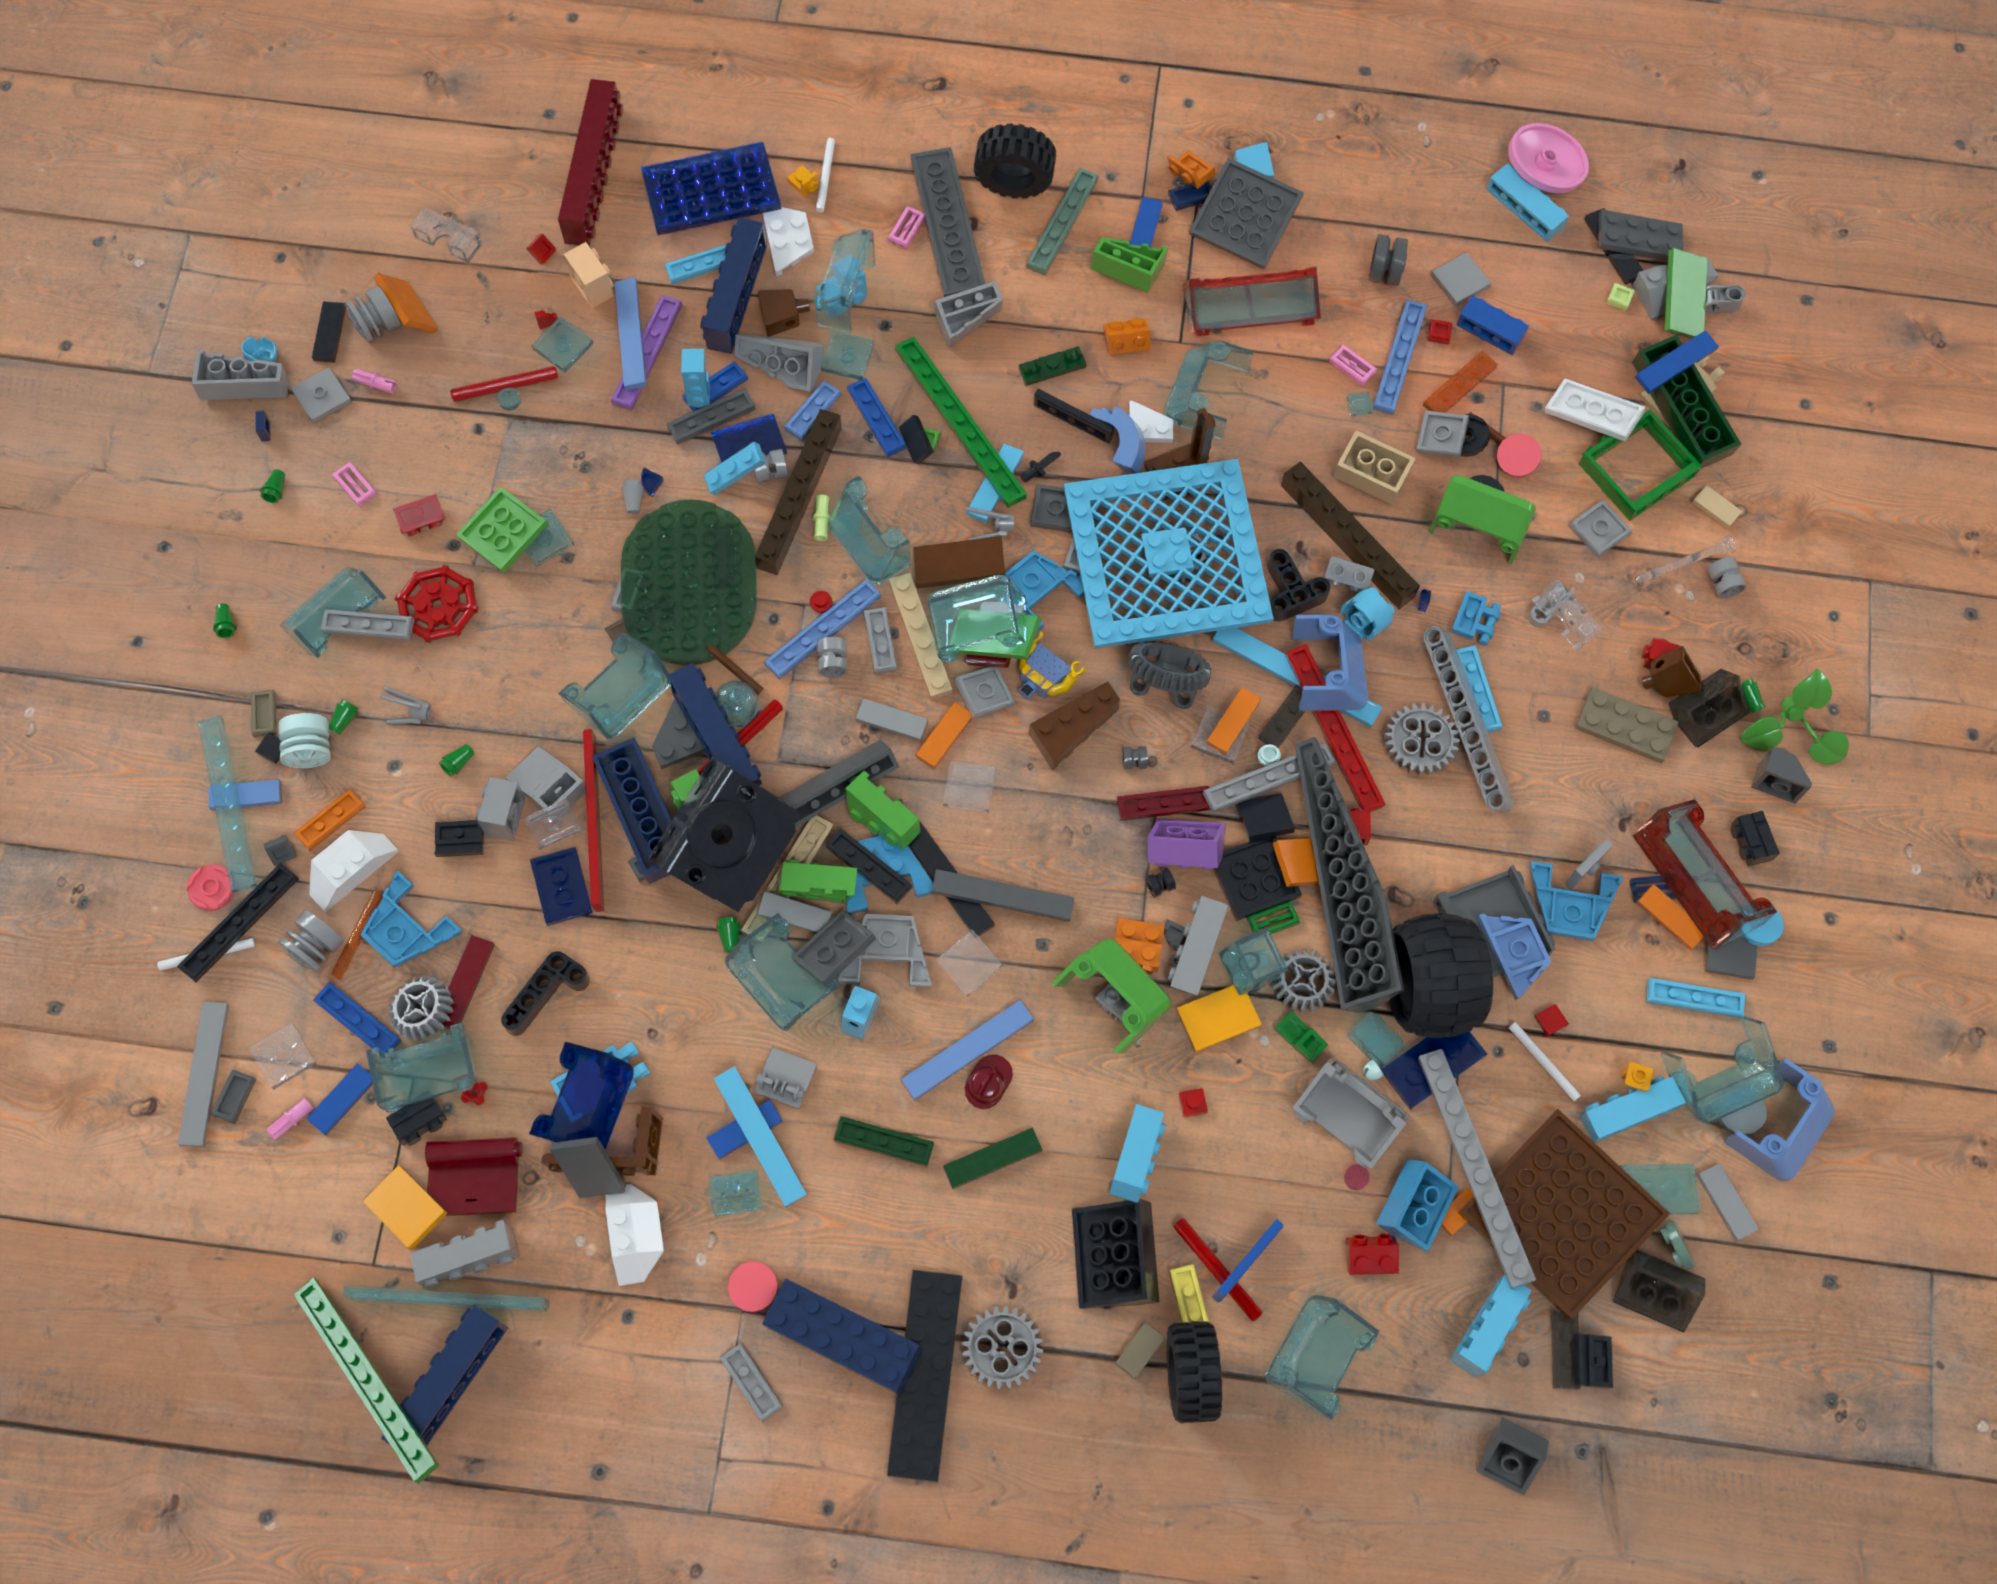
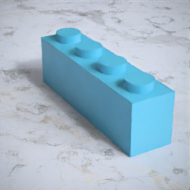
M1507 163L1490 177L1486 190L1546 242L1564 229L1569 218L1565 210L1559 208L1547 195L1525 181L1511 165Z
M1661 1076L1652 1080L1647 1092L1632 1088L1628 1090L1629 1094L1623 1097L1620 1094L1606 1099L1608 1102L1600 1106L1597 1102L1585 1108L1586 1112L1580 1118L1590 1139L1596 1143L1682 1107L1686 1102L1673 1076L1667 1079Z
M1136 1104L1109 1194L1138 1203L1141 1193L1146 1195L1150 1180L1145 1179L1146 1174H1152L1155 1161L1151 1160L1152 1155L1157 1156L1161 1143L1156 1141L1157 1136L1162 1138L1166 1123L1162 1122L1164 1112Z

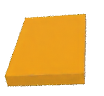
M1242 982L1176 1009L1195 1053L1259 1028L1262 1025Z
M399 1165L363 1201L411 1251L448 1214Z

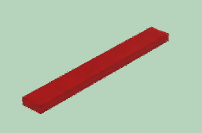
M1307 644L1286 652L1285 656L1302 690L1303 686H1326L1325 680ZM1313 711L1359 807L1364 811H1370V813L1385 807L1386 804L1340 711Z
M586 729L583 731L590 896L593 909L596 912L604 911L598 770L592 756L597 754L596 737L592 729Z

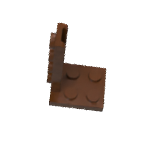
M1205 407L1196 412L1191 443L1145 461L1144 467L1147 472L1208 462L1216 424L1211 414L1208 415ZM1182 491L1174 492V493L1177 494V495H1180V493H1181ZM1165 496L1162 501L1168 500L1170 498L1168 496Z
M641 1106V1113L637 1115L636 1127L638 1128V1136L633 1141L635 1158L609 1156L621 1175L635 1176V1172L656 1176L663 1117L652 1107ZM545 1153L542 1156L541 1163L548 1167L549 1171L563 1172L552 1153Z

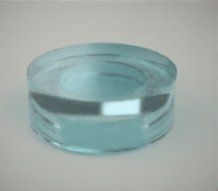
M505 388L498 394V402L504 410H514L521 403L520 395L514 388Z

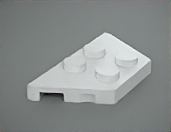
M762 203L761 209L775 274L779 276L782 274V270L792 265L793 267L802 258H806L814 253L806 212Z

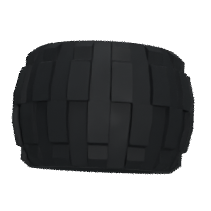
M1445 913L1424 914L1408 919L1403 924L1396 925L1393 928L1404 991L1389 999L1397 1023L1407 1033H1415V1035L1429 1038L1454 1037L1472 1031L1474 1027H1480L1487 1019L1491 1010L1493 971L1489 949L1479 927L1471 919H1463L1461 916Z

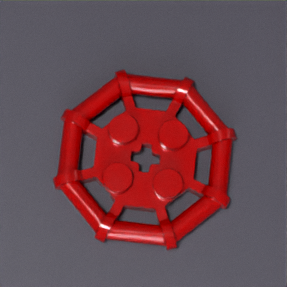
M448 565L412 573V578L402 591L395 596L400 616H409L407 604L414 607L415 614L411 616L414 619L412 633L423 638L427 643L450 636H460L461 631L479 610V607L476 605L473 580L471 578L467 579L451 570ZM441 577L439 582H437V581H431V582L425 584V582L423 581V580H428V579H432V578ZM448 578L460 584V586L453 588L446 584ZM420 584L422 588L416 596L409 597L416 586ZM464 592L467 601L466 605L460 603V595ZM438 600H439V601L441 602L442 606H441V607H438V606H437V607H435V609H434V608H433V603H434L435 601H438ZM460 612H464L455 624L453 621L456 619ZM421 621L428 625V629L425 630L415 623ZM441 624L450 626L449 628L435 630Z

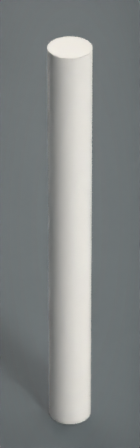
M828 138L826 143L816 211L819 213L824 212L835 145V139Z
M254 938L237 941L225 954L256 947ZM189 954L159 961L158 968L162 971L177 967Z
M1514 1022L1509 1027L1512 1033L1573 1101H1576L1581 1096L1523 1029Z

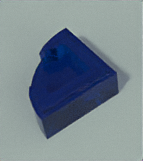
M643 468L641 473L642 486L644 491L653 497L664 479L662 476Z
M1421 590L1417 607L1419 611L1426 612L1430 603L1431 590Z

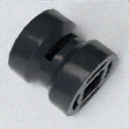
M1168 868L1160 870L1156 875L1150 874L1145 876L1147 887L1153 898L1161 896L1164 891L1170 892L1176 889L1175 880Z

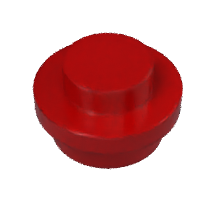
M825 591L815 592L810 598V606L818 613H825L832 606V597Z

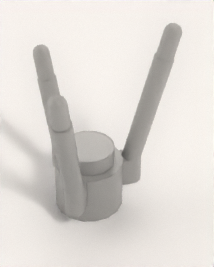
M970 507L965 508L968 512L990 516L989 519L994 520V529L999 530V532L976 536L968 540L998 536L1007 537V532H1013L1014 516L1012 514H1000Z
M385 687V691L403 699L380 694L382 699L408 706V714L413 717L386 720V724L415 723L421 725L422 720L428 721L431 713V703L389 687Z

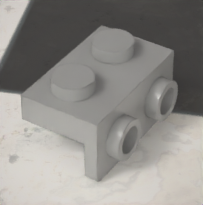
M1332 556L1325 578L1329 579L1330 584L1341 586V583L1350 585V590L1361 592L1363 589L1369 588L1374 569Z

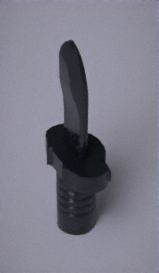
M1052 452L1039 463L1032 460L1029 463L1032 468L1021 475L1022 481L1027 483L1037 474L1041 477L1044 476L1046 473L1043 469L1058 459L1061 453Z

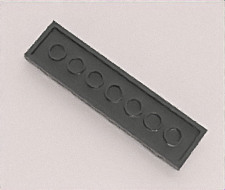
M948 147L910 154L944 297L984 285L985 281L952 148Z

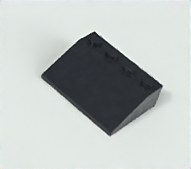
M1139 1198L1138 1203L1125 1200L1072 1209L1079 1309L1135 1306L1160 1302L1151 1202Z

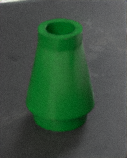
M274 469L261 487V498L266 502L277 503L282 498L285 478L283 471Z
M224 603L218 604L215 607L213 631L220 638L232 637L237 627L230 612V607Z
M1752 678L1735 686L1737 689L1736 693L1751 709L1752 713L1765 707L1758 684Z
M342 699L336 705L329 729L340 735L358 715L356 713L358 707Z
M465 744L443 756L439 765L447 775H458L475 753L469 745Z
M737 917L718 919L716 927L725 953L738 951L740 923L737 922Z

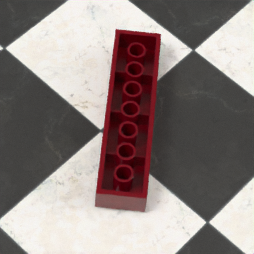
M590 79L558 216L565 244L581 245L586 242L590 247L591 239L595 238L596 227L594 225L600 216L599 203H603L604 199L603 186L607 185L608 175L606 172L612 163L611 151L615 150L616 142L614 137L619 132L618 119L619 116L622 117L623 104H620V91H617L615 81Z

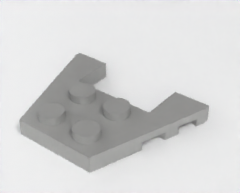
M865 914L862 925L875 935L876 940L840 973L838 983L860 985L862 961L911 963L910 987L931 988V979L913 916Z

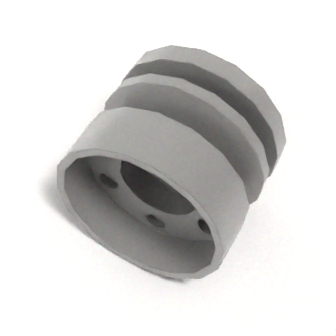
M378 285L365 291L368 302L364 303L360 297H355L358 305L357 308L351 300L345 302L351 322L357 332L368 343L373 341L370 333L371 330L377 338H380L379 326L382 325L387 332H391L401 326L392 305Z
M304 910L294 922L301 932L297 934L288 929L286 934L293 941L289 942L281 937L278 943L294 961L318 973L321 967L314 959L317 958L321 962L326 963L328 960L321 951L325 949L334 953L344 940L323 921Z

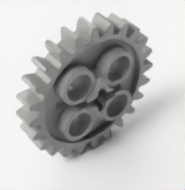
M1413 703L1411 710L1407 706H1404L1402 712L1397 710L1395 717L1390 718V724H1387L1385 731L1388 733L1384 735V739L1388 740L1384 747L1391 748L1388 756H1396L1393 763L1401 762V770L1408 766L1410 774L1416 769L1419 776H1421L1423 770H1426L1429 776L1432 773V769L1439 773L1441 766L1447 768L1448 761H1453L1455 757L1453 754L1457 753L1459 748L1456 746L1460 742L1459 739L1455 738L1459 731L1452 730L1456 723L1447 722L1450 715L1442 717V709L1436 713L1434 712V705L1428 710L1425 703H1422L1420 709ZM1420 721L1424 722V729L1422 735V741H1424V744L1422 746V758L1419 756V750L1421 747V737H1419L1422 729ZM1406 725H1412L1415 728V730L1411 731L1407 729ZM1428 727H1435L1438 732L1434 733ZM1405 746H1411L1415 751L1410 752L1406 750ZM1428 748H1434L1438 753L1433 754L1429 752Z
M997 1306L994 1307V1314H990L985 1309V1318L976 1315L978 1324L970 1322L969 1327L973 1331L964 1332V1336L969 1341L962 1342V1346L968 1348L967 1351L962 1353V1357L970 1358L965 1363V1367H974L970 1375L973 1376L978 1373L980 1375L978 1383H981L984 1379L988 1380L987 1388H990L993 1382L997 1384V1390H1000L1004 1383L1007 1389L1010 1390L1011 1382H1015L1020 1387V1378L1029 1381L1027 1372L1035 1374L1037 1370L1033 1364H1041V1360L1036 1355L1043 1354V1350L1037 1348V1345L1043 1343V1339H1035L1040 1330L1031 1329L1034 1320L1025 1322L1026 1313L1018 1317L1017 1308L1013 1310L1012 1314L1008 1313L1007 1306L1004 1307L1003 1313H999ZM1001 1324H1007L1011 1328V1333L1007 1336H1001L997 1332V1327ZM988 1330L994 1333L1002 1345L1008 1344L1007 1352L1016 1360L1017 1366L1010 1362L1003 1351L997 1352L998 1344L988 1335ZM982 1340H987L991 1343L992 1348L989 1352L983 1353L978 1349V1343ZM1018 1343L1024 1344L1027 1347V1353L1023 1356H1018L1013 1351V1347ZM997 1360L1007 1362L1008 1369L1005 1372L1000 1373L994 1369L993 1365Z

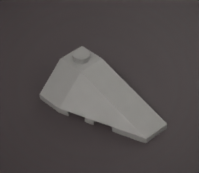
M1707 259L1706 286L1718 277L1709 259ZM1668 264L1639 272L1632 286L1651 320L1666 316Z
M736 334L735 356L755 368L758 367L769 373V376L785 382V385L790 388L811 392L823 367L824 344Z

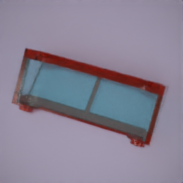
M1307 267L1305 270L1219 279L1208 278L1202 281L1200 278L1189 279L1183 284L1190 332L1197 333V337L1209 336L1211 331L1302 322V326L1315 325V321L1321 319L1317 267Z
M1693 799L1659 809L1633 835V838L1714 950L1764 925L1777 913V910L1764 897L1755 900L1751 898L1701 829L1700 825L1704 821V811L1698 802Z

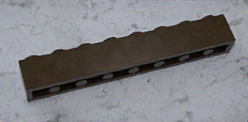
M823 409L819 410L756 552L755 562L757 569L778 576L841 432V415Z
M1301 461L1284 473L1281 487L1354 563L1374 569L1371 581L1398 610L1416 597L1420 585Z

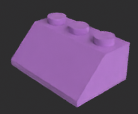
M1157 819L1147 837L1148 863H1153L1157 866L1178 865L1181 868L1195 866L1206 870L1218 868L1223 856L1226 823Z

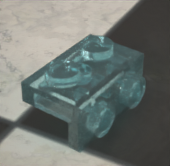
M758 1170L709 1178L710 1201L714 1216L763 1208Z

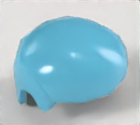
M249 337L241 346L242 353L248 361L257 359L275 362L278 356V349L275 343L266 337H262L261 340Z

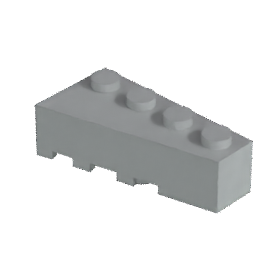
M197 349L192 386L199 400L286 398L289 378L281 363L257 359L248 361L240 356L231 358L225 357L222 353L215 352L213 355L205 353L204 350Z
M1201 896L1200 901H1194L1191 913L1195 914L1193 922H1187L1183 936H1186L1187 939L1184 946L1179 945L1175 958L1179 959L1177 968H1171L1168 981L1171 982L1170 987L1198 996L1229 905Z
M504 1220L495 1222L496 1228L482 1227L476 1229L474 1236L459 1235L449 1240V1245L445 1246V1243H437L410 1253L416 1283L425 1286V1288L439 1285V1281L449 1278L450 1281L458 1280L464 1277V1273L471 1271L481 1273L489 1270L488 1266L494 1264L504 1266L513 1263V1259L519 1257L513 1228Z

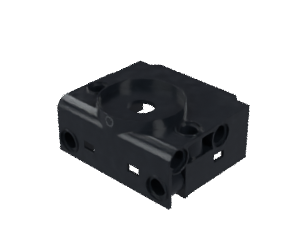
M712 756L661 839L654 847L649 858L665 872L739 913L745 902L752 901L796 833L795 822L801 813ZM719 824H726L731 829V837L724 844H716L711 837L712 830Z

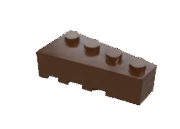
M1109 681L1030 724L1029 735L1052 771L1059 766L1062 760L1071 755L1076 747L1085 742L1089 735L1096 729H1099L1119 710L1120 698Z

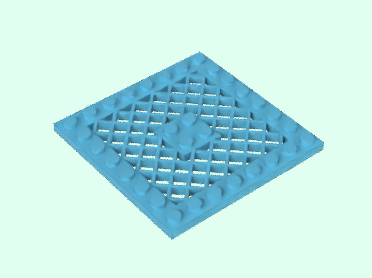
M1238 459L1064 484V493L1094 649L1273 623L1272 609ZM1199 488H1204L1201 492L1196 490ZM1209 489L1218 494L1214 501L1205 496ZM1182 491V492L1180 493V495H1177V494L1174 493V492ZM1187 492L1196 497L1192 504L1183 499ZM1160 494L1157 499L1152 496ZM1165 496L1174 500L1170 507L1161 502ZM1138 497V499L1135 502L1130 499ZM1222 498L1224 502V507L1218 504V502ZM1143 499L1152 503L1149 510L1139 505ZM1109 501H1116L1113 505L1109 503ZM1200 501L1209 505L1205 512L1196 507ZM1122 502L1131 507L1127 513L1118 509ZM1178 504L1187 508L1184 515L1174 510ZM1100 505L1109 510L1105 516L1096 512ZM1156 507L1166 512L1162 518L1153 514ZM1213 509L1223 514L1219 520L1209 515ZM1135 510L1144 515L1140 521L1131 517ZM1191 512L1201 517L1197 523L1188 519ZM1113 513L1122 518L1117 525L1109 520ZM1170 515L1179 520L1174 527L1166 522ZM1093 517L1100 521L1096 527L1094 525ZM1226 517L1229 527L1222 524ZM1148 518L1156 523L1153 530L1143 525ZM1126 521L1135 527L1131 533L1122 528ZM1204 521L1213 525L1210 532L1200 527ZM1182 524L1192 529L1188 535L1185 527L1180 528ZM1104 525L1113 530L1109 536L1100 532ZM1160 527L1166 529L1164 531H1158ZM1217 529L1227 534L1223 540L1213 535ZM1139 530L1144 532L1141 534V540L1135 537ZM1195 532L1205 537L1201 543L1192 539ZM1117 533L1126 538L1121 545L1113 540ZM1097 537L1104 541L1100 547L1098 546ZM1230 538L1232 539L1233 547L1227 544ZM1209 540L1218 545L1214 552L1205 547ZM1130 541L1139 547L1135 553L1125 548ZM1107 545L1117 550L1113 556L1104 552ZM1189 545H1191V546H1193L1194 548H1196V550L1194 551V553H1193L1192 555H1191V551H1190ZM1221 549L1231 554L1227 561L1218 555ZM1142 551H1144L1145 560L1139 557ZM1200 552L1209 557L1205 564L1196 559ZM1121 553L1130 558L1125 565L1117 560ZM1101 557L1108 561L1104 567L1102 566ZM1234 558H1236L1237 567L1231 564ZM1213 560L1222 565L1218 572L1209 567ZM1134 561L1143 567L1139 573L1130 569ZM1111 565L1121 570L1117 576L1108 572ZM1193 565L1200 569L1196 576L1190 572L1194 569ZM1226 569L1236 574L1231 581L1222 575ZM1147 570L1149 578L1155 577L1152 582L1143 577ZM1204 572L1213 577L1209 584L1200 579ZM1125 573L1134 578L1130 585L1120 580ZM1171 574H1177V575L1174 577V579L1171 578L1170 576H1168V575H1171ZM1182 575L1191 580L1187 587L1178 582ZM1239 577H1240V581H1241L1242 588H1241L1240 586H1238L1237 584H1235L1236 581L1239 579ZM1105 578L1112 582L1108 588L1106 587ZM1160 578L1169 583L1165 591L1156 585ZM1217 580L1227 586L1223 592L1213 587ZM1138 581L1147 587L1143 594L1134 589ZM1195 584L1205 589L1200 596L1191 590ZM1116 585L1125 590L1120 597L1111 592ZM1173 587L1183 592L1178 599L1169 594ZM1230 589L1240 594L1236 601L1226 596ZM1151 590L1160 595L1156 602L1146 597ZM1208 592L1218 598L1214 604L1204 599ZM1129 593L1138 598L1134 605L1124 600ZM1186 596L1196 601L1192 607L1182 602ZM1109 598L1116 602L1112 608L1110 607ZM1164 599L1174 604L1169 611L1160 606ZM1221 601L1227 603V605L1218 606ZM1142 602L1151 607L1147 614L1138 609ZM1199 604H1201V605H1203L1204 607H1206V608L1196 609V608L1199 606ZM1120 605L1129 610L1125 617L1115 612ZM1177 607L1183 610L1180 612H1174L1177 609ZM1155 610L1161 613L1159 615H1152ZM1133 614L1139 617L1130 619Z

